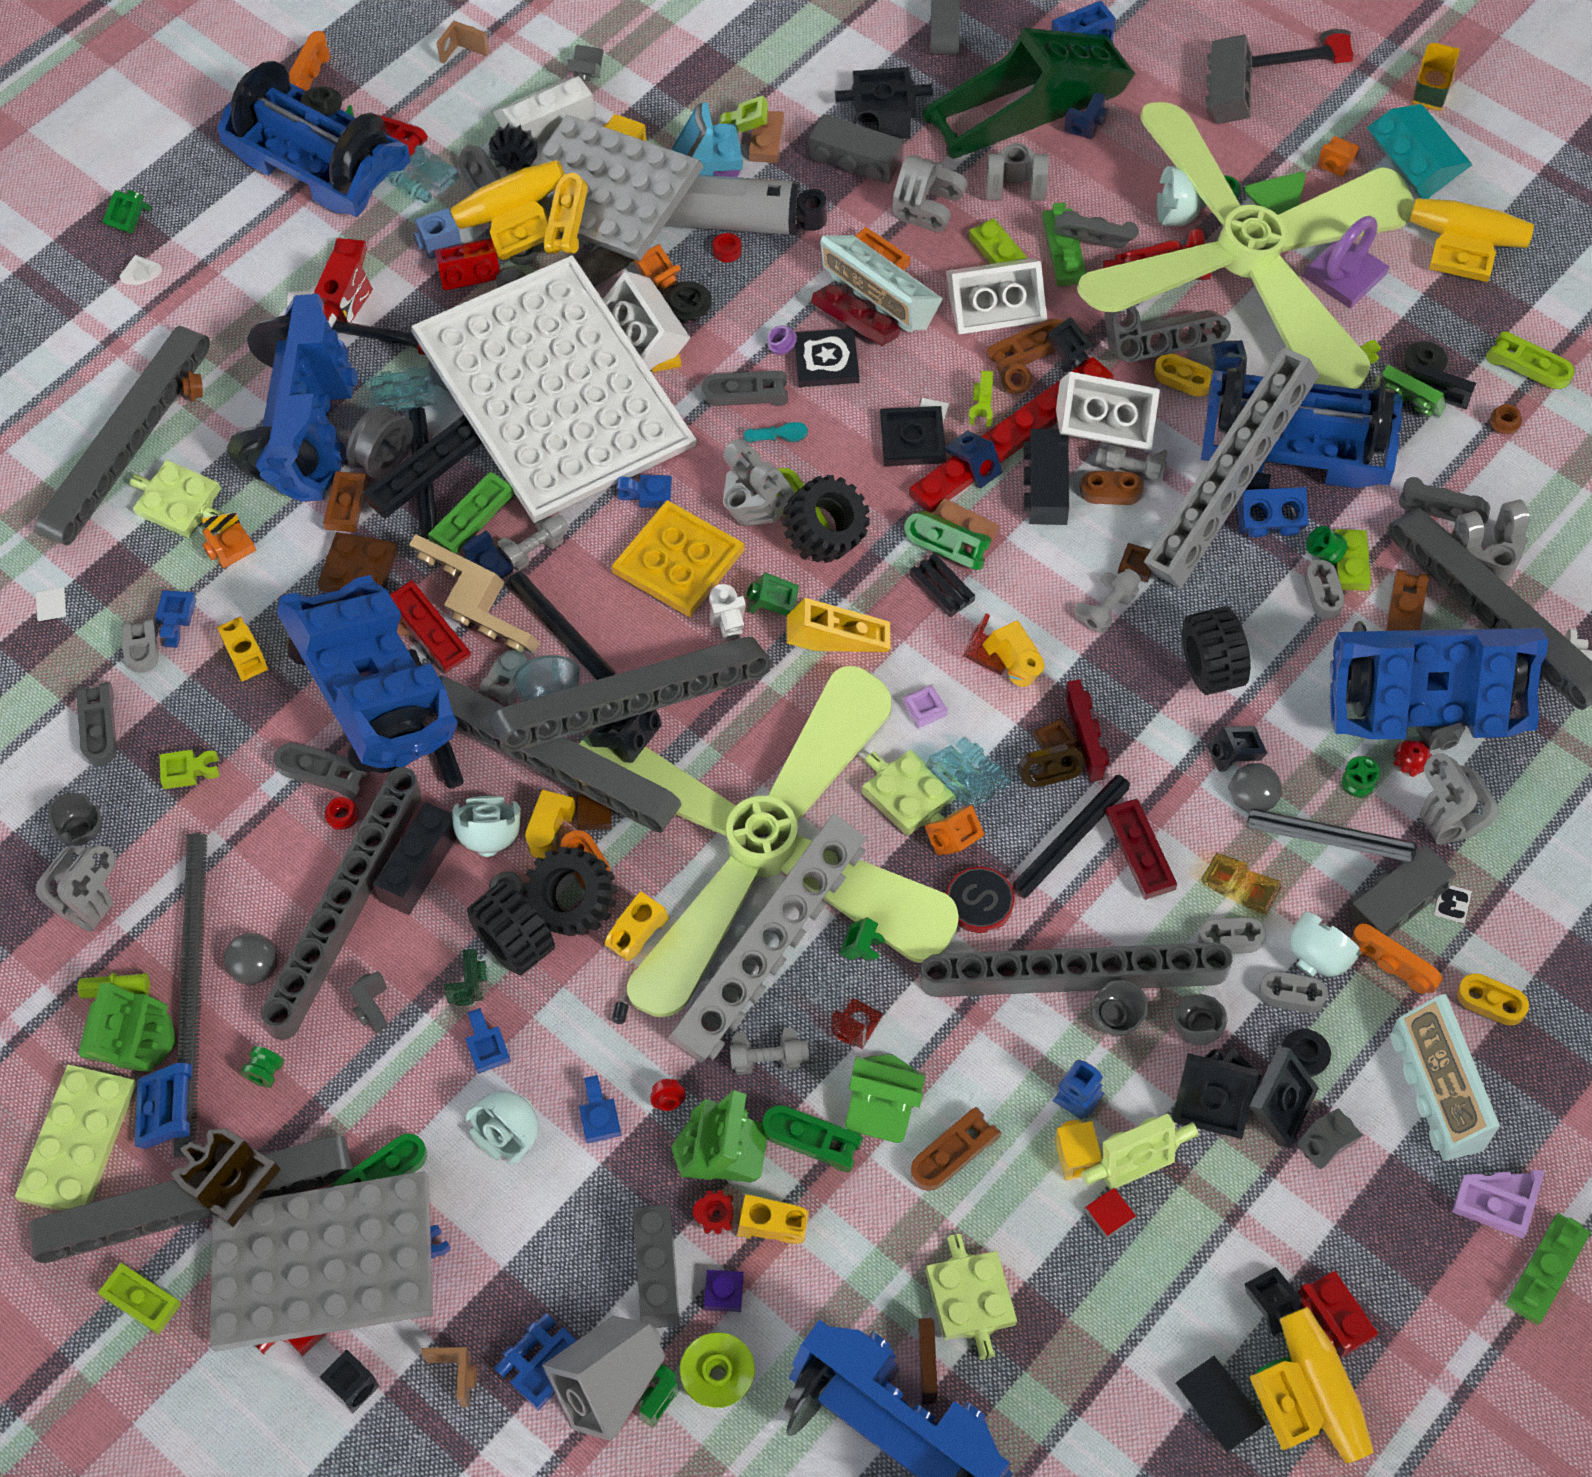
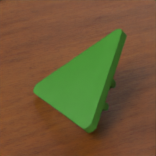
M1298 172L1246 185L1244 193L1258 206L1265 207L1279 215L1299 205L1306 175L1304 172Z

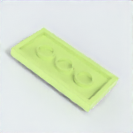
M67 1065L15 1194V1198L18 1201L58 1211L92 1203L137 1087L134 1079Z

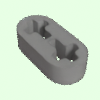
M1314 561L1309 565L1305 576V583L1313 610L1320 618H1337L1342 611L1345 601L1336 569L1328 561ZM1316 573H1320L1322 577H1326L1324 584H1322L1321 578L1319 576H1315ZM1325 595H1327L1329 602L1334 604V607H1329L1328 603H1323Z
M1255 918L1213 919L1202 925L1198 936V943H1213V939L1209 937L1211 931H1214L1217 937H1220L1219 943L1226 945L1232 954L1252 953L1261 948L1266 930L1264 925ZM1244 930H1250L1251 935H1255L1253 941H1248L1247 936L1243 935Z
M1272 971L1263 977L1259 988V996L1264 1003L1272 1007L1315 1013L1323 1008L1328 996V990L1326 985L1317 978ZM1273 983L1279 984V989L1281 990L1279 995L1272 994L1271 986ZM1308 989L1314 990V996H1316L1314 1001L1308 1000L1306 995Z

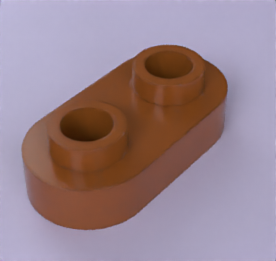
M1091 471L1085 474L1081 480L1080 494L1085 501L1092 504L1132 505L1141 499L1144 483L1137 474L1132 472Z

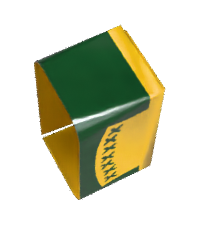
M1439 43L1427 45L1417 77L1412 105L1422 104L1428 109L1442 110L1460 56V48ZM1430 71H1438L1445 76V82L1438 86L1431 85L1426 81L1425 75Z

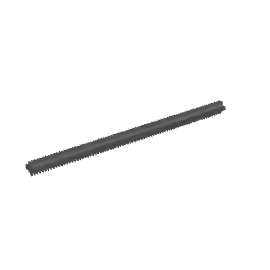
M200 832L187 834L177 1063H188L193 1066L192 1078L188 1080L187 1121L190 1123V1135L184 1138H174V1157H185L180 1148L189 1142L196 1143V1141H191L196 1139V1137H193L196 1133L192 1132L196 1131V1128H192L196 1127V1124L192 1123L197 1122V1120H193L197 1118V1116H194L197 1112L193 1111L197 1110V1108L192 1106H197V1103H193L197 1102V1099L193 1098L198 1097V1095H194L198 1093L195 1090L198 1087L194 1086L198 1085V1083L193 1081H198V1078H194L198 1077V1074H194L198 1073V1070L194 1069L199 1068V1066H195L199 1064V1062H196L199 1060L197 1058L199 1054L196 1053L199 1052V1049H196L199 1048V1045L195 1044L200 1042L195 1040H200V1038L195 1036H200V1033L195 1032H200V1029L195 1028H200V1025H196L200 1024V1021L196 1020L201 1019L196 1016L201 1015V1013H197L201 1011V1009H197L201 1008V1005L197 1004H201V1001H198L201 1000V997H198L201 996V993L198 992H201L202 989L198 988H201L202 985L198 984H202V981L198 980H202V977L198 976H202V973L198 972H202V969L198 968L203 966L198 964L203 963L199 960H203L200 957L203 954L200 952H203L201 948H203L204 938L202 937L204 934L202 933L204 930L201 929H204V926L200 925H204V922L201 921H204L202 917L205 916L203 914L205 913V903H203L205 899H202L205 898V895L202 894H205L204 890H206V880H203L206 879V876L203 875H206L204 871H206L205 864L207 862L204 860L207 858L204 856H207V846H205L207 842L205 841H207L208 837L207 834H201Z

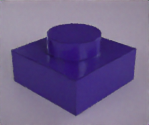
M707 1270L704 1310L741 1312L744 1272Z

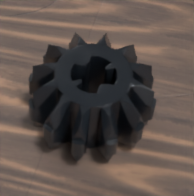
M510 123L505 128L499 126L489 141L490 159L495 160L496 167H505L506 173L510 169L516 172L530 167L538 155L537 138L532 137L531 130L523 131L521 124L517 128H514Z

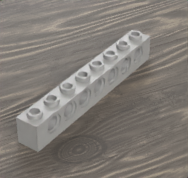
M1285 347L1281 349L1144 560V563L1155 576L1180 589L1183 587L1318 379L1319 373L1309 358Z
M833 813L667 1039L699 1063H702L707 1057L712 1060L715 1059L725 1045V1042L721 1040L728 1028L733 1032L736 1030L746 1016L741 1011L748 1001L754 1004L766 989L762 981L767 974L771 973L775 976L787 960L782 956L783 952L789 945L793 948L798 945L807 932L802 926L808 918L816 920L827 905L822 901L829 890L835 893L846 879L841 874L848 863L854 867L866 850L861 845L867 839L866 836ZM831 850L835 852L838 856V864L830 865L826 863L823 858V851ZM803 878H814L818 882L819 890L817 892L806 890L803 885ZM783 905H794L799 911L798 919L791 920L787 918L783 913ZM764 932H774L779 938V945L777 947L767 946L763 941ZM744 959H753L757 962L759 966L757 975H749L743 970L742 962ZM731 986L735 988L739 995L738 1002L728 1003L722 997L723 987ZM711 1014L718 1020V1029L711 1032L703 1028L701 1024L703 1015Z

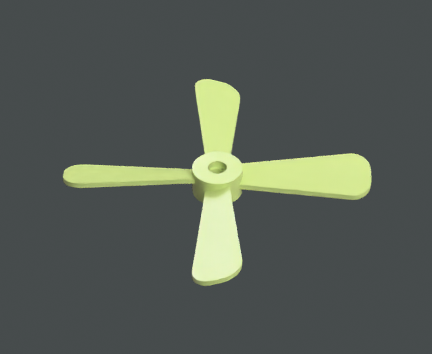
M1154 102L1146 104L1141 112L1143 125L1175 166L1186 173L1198 195L1221 222L1223 228L1216 242L1088 272L1079 280L1077 286L1079 295L1091 307L1097 310L1118 312L1225 267L1238 276L1252 279L1286 348L1309 358L1319 373L1316 384L1354 389L1360 387L1370 370L1368 356L1283 260L1280 254L1285 251L1339 241L1344 233L1364 216H1372L1376 219L1378 224L1377 233L1404 227L1410 220L1414 202L1402 176L1389 168H1377L1279 215L1258 205L1241 206L1191 117L1184 110L1171 103Z
M845 666L837 669L827 682L769 795L750 797L737 805L723 798L646 746L633 763H626L620 748L592 747L588 738L589 734L579 743V745L671 791L682 803L675 815L727 836L730 858L630 976L627 983V995L630 1003L636 1009L652 1016L667 1017L685 1008L757 877L775 876L782 872L788 875L812 841L798 835L797 822L890 716L892 707L891 695L884 683L878 678L856 666ZM759 834H769L765 838L756 837ZM831 850L823 851V858L826 863L830 865L838 864V856L835 852ZM859 860L854 867L848 863L841 873L846 879L835 893L829 890L823 898L824 901L854 922L866 917L877 922L878 926L875 932L880 933L884 937V942L909 960L917 963H923L930 955L943 954L958 927V909L955 902L947 894L862 860ZM803 878L804 887L811 892L819 890L818 882L814 878Z

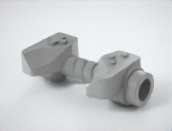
M1110 443L1109 447H1099L1095 465L1112 471L1120 467L1144 473L1148 480L1162 483L1167 466L1166 458L1168 451L1164 450L1155 455H1147L1146 461L1125 456L1126 450L1123 446Z
M560 514L550 519L546 517L535 522L538 532L520 544L505 537L498 542L499 551L511 563L512 568L520 571L528 566L530 563L527 553L540 546V544L554 549L564 542L563 537L569 531V526Z
M1126 569L1118 576L1112 573L1103 574L1100 577V582L1107 588L1109 594L1099 606L1077 603L1075 618L1091 630L1101 634L1105 633L1112 623L1110 612L1118 603L1128 605L1138 593V584L1141 581L1139 575L1131 569Z
M793 1028L783 1029L780 1045L777 1047L752 1049L745 1032L735 1033L732 1036L733 1045H730L731 1066L737 1075L751 1074L754 1064L758 1062L779 1061L784 1071L798 1070L799 1064L809 1062L808 1040L801 1041L797 1039V1032Z

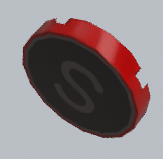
M985 867L968 868L954 877L947 891V895L955 902L958 909V926L966 931L979 934L987 933L988 930L1004 926L1012 915L1015 901L1013 888L1006 877L994 869Z

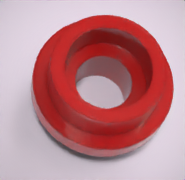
M345 797L331 800L325 810V819L328 825L336 830H345L352 827L359 817L357 805ZM342 812L348 813L345 817L337 818Z
M663 1079L656 1082L650 1094L652 1106L663 1111L676 1109L686 1098L684 1088L675 1079Z

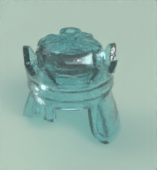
M559 655L542 656L523 664L516 671L513 684L524 702L579 686L580 669L576 662L570 658Z

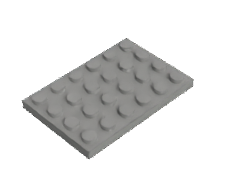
M567 114L531 165L535 166L558 160L565 174L577 173L588 186L577 238L641 261L704 168L699 159ZM555 190L537 202L546 210L548 217L550 216Z
M425 1171L255 1200L234 1227H231L212 1214L210 1347L215 1352L433 1316L429 1177Z

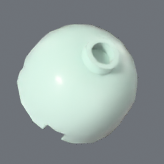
M1167 166L1164 169L1160 183L1165 184L1163 192L1157 194L1158 221L1163 226H1185L1199 215L1201 208L1206 207V203L1198 195L1193 183L1185 172L1175 166Z
M471 797L466 799L465 806L459 808L457 803L452 810L454 833L460 843L469 850L477 852L480 856H494L499 851L507 848L515 841L520 829V806L515 801H513V806L504 804V797Z
M1304 911L1292 929L1290 937L1292 953L1299 959L1296 966L1311 977H1314L1316 973L1326 977L1343 974L1361 955L1360 947L1333 925L1331 928L1325 924L1319 925L1323 920L1322 918Z
M500 1090L485 1095L469 1109L466 1115V1122L471 1118L473 1125L469 1133L480 1149L496 1160L500 1158V1154L505 1158H509L510 1160L507 1164L519 1162L529 1152L538 1136V1119L531 1102L525 1097L509 1091Z

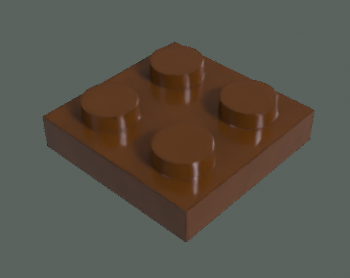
M336 532L317 583L319 591L329 593L338 591L355 578L371 575L375 583L385 588L398 552L397 542Z

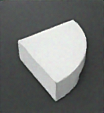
M135 255L121 273L120 279L125 284H143L155 279L163 270L160 264Z

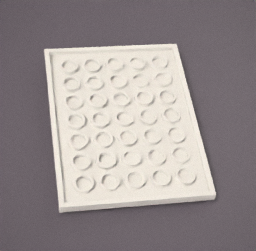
M573 255L412 325V334L501 473L513 488L514 493L533 523L617 484L619 477H632L696 446V438Z

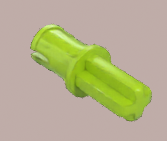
M114 972L106 977L81 978L77 985L78 995L82 999L96 998L100 983H111L133 994L149 995L150 978L147 973L118 976Z

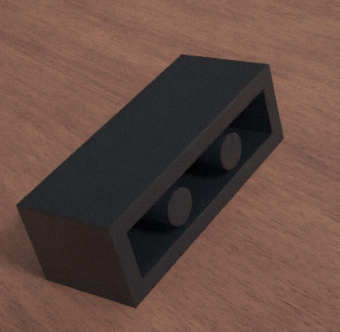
M1031 429L1030 441H1024L1023 460H1029V467H1024L1023 486H1029V493H1024L1023 512H1029V524L1067 525L1069 514V435L1060 434L1059 429Z
M427 802L424 803L373 884L381 903L410 915L457 839L454 833L451 813Z

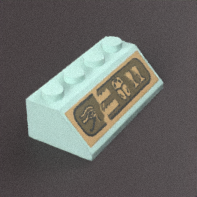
M822 236L820 242L823 267L832 273L831 277L835 281L848 284L854 289L853 293L864 300H870L876 305L875 309L898 320L897 324L902 329L909 332L927 330L943 300L942 297L856 236Z
M1439 995L1399 1017L1390 1034V1038L1395 1052H1400L1404 1061L1403 1072L1405 1079L1409 1085L1414 1086L1418 1096L1416 1097L1418 1112L1422 1118L1426 1117L1431 1129L1429 1131V1138L1435 1151L1440 1152L1443 1161L1484 1151L1500 1127V1124L1447 995Z

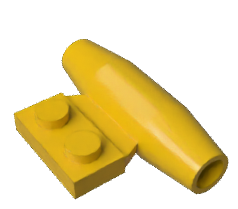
M558 160L523 168L479 188L451 207V214L459 229L492 222L489 232L497 255L503 261L544 242L549 217L546 210L537 202L553 192L558 181L566 174Z
M1416 198L1409 221L1441 234L1436 239L1429 265L1430 270L1488 282L1496 255L1494 246L1528 248L1534 230V224L1503 211L1455 200Z
M1305 1307L1280 1318L1291 1362L1283 1361L1249 1378L1281 1449H1289L1318 1435L1322 1427L1345 1464L1355 1462L1374 1453L1359 1399L1335 1347L1309 1308Z

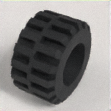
M826 475L824 478L822 476L815 477L787 501L788 504L783 510V514L786 517L782 519V526L787 527L788 530L784 534L786 539H792V548L794 550L799 548L802 551L800 555L804 558L812 556V561L820 562L823 559L825 563L832 562L834 559L838 560L861 542V539L866 536L868 532L866 527L870 525V518L866 517V514L870 512L868 505H863L862 501L865 498L862 493L858 495L855 492L857 488L852 483L849 486L845 484L846 479L839 477L835 480L834 475ZM816 507H820L830 513L835 521L836 531L829 530L821 524L816 514Z
M1223 606L1186 616L1182 628L1183 650L1189 672L1199 690L1205 695H1210L1246 686L1249 682L1251 670L1250 652L1243 627L1233 610L1228 606Z
M559 847L557 852L554 850L545 852V859L538 857L533 862L537 868L535 870L529 869L526 874L531 879L529 884H523V891L529 893V896L525 898L537 910L549 930L567 936H575L576 934L583 936L589 934L590 929L598 930L602 927L600 921H608L611 914L607 911L609 907L615 908L616 900H612V894L617 893V886L611 883L615 877L613 872L606 869L608 865L603 860L598 859L597 856L576 848ZM577 872L581 875L585 884L584 898L575 909L564 912L557 903L556 889L563 877Z
M500 881L467 908L469 921L481 941L494 957L513 973L520 976L523 975L555 948L551 931L537 910L517 889L505 882Z

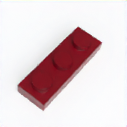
M829 284L813 292L810 303L877 344L884 346L899 337L901 327L894 323L891 318L869 308L865 302L856 300L846 294L840 287Z
M1080 679L1067 681L1065 700L1081 753L1085 757V767L1090 782L1103 780L1105 767L1109 766V756L1106 747H1101L1098 738L1101 737V731L1097 718L1092 719L1090 713L1092 709L1090 693L1088 690H1083Z
M1138 798L1106 808L1105 815L1144 900L1176 890V879Z

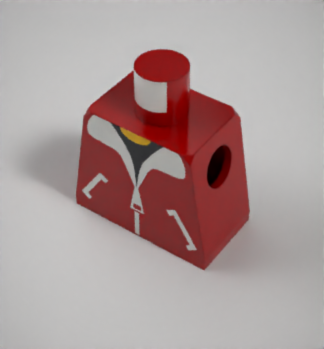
M332 251L314 290V294H319L323 302L322 311L332 328L336 320L351 323L373 291V288L359 260Z

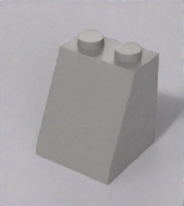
M612 1316L542 1365L573 1430L611 1441L618 1435L666 1357L660 1346V1334L650 1323Z

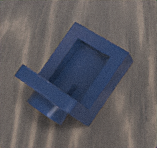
M1095 92L1085 112L1069 108L1066 112L1065 131L1091 140L1098 125L1103 126L1108 114V109L1104 108L1106 95Z

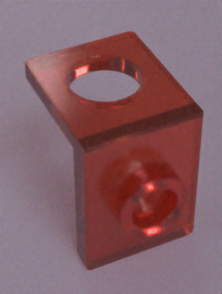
M985 613L972 631L963 657L1002 675L1006 666L996 652L989 655L982 646L989 637L983 633L990 617L989 614Z
M853 998L844 1013L835 1010L832 1014V1033L842 1042L849 1045L853 1044L863 1050L882 1019L883 1014ZM856 1012H863L869 1017L870 1023L866 1027L864 1024L851 1018V1015Z

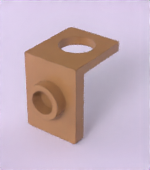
M453 20L436 43L439 59L443 64L457 46L487 56L490 52L486 32ZM450 37L449 46L445 51L446 41Z
M467 1347L422 1348L421 1354L426 1363H458L456 1398L461 1407H469L470 1388H476L477 1368L476 1365H471L472 1357Z

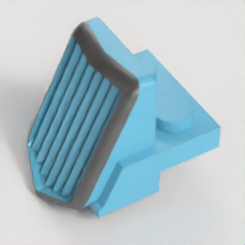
M708 102L699 103L693 110L671 150L699 159L704 166L699 175L714 176V171L742 170L743 160L736 124L712 125Z

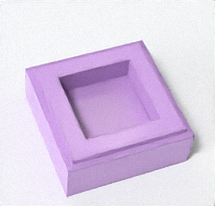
M932 684L903 698V705L918 729L947 716L948 709Z

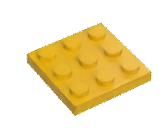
M666 500L611 566L612 573L684 615L691 617L710 594L711 590L720 582L745 551V543Z

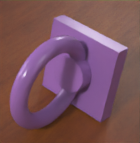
M1364 216L1357 220L1339 241L1333 242L1304 270V278L1350 309L1388 273L1389 266L1368 253L1377 233L1378 224L1376 219L1372 216ZM1364 231L1363 236L1358 245L1353 243L1354 240Z

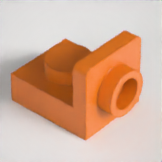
M1333 136L1329 144H1324L1321 148L1317 167L1344 177L1358 156L1360 146Z
M239 522L214 536L208 528L202 531L206 540L202 546L211 561L217 559L223 569L257 551L254 543Z
M973 805L963 806L943 820L930 822L925 825L930 842L938 856L960 852L985 835Z

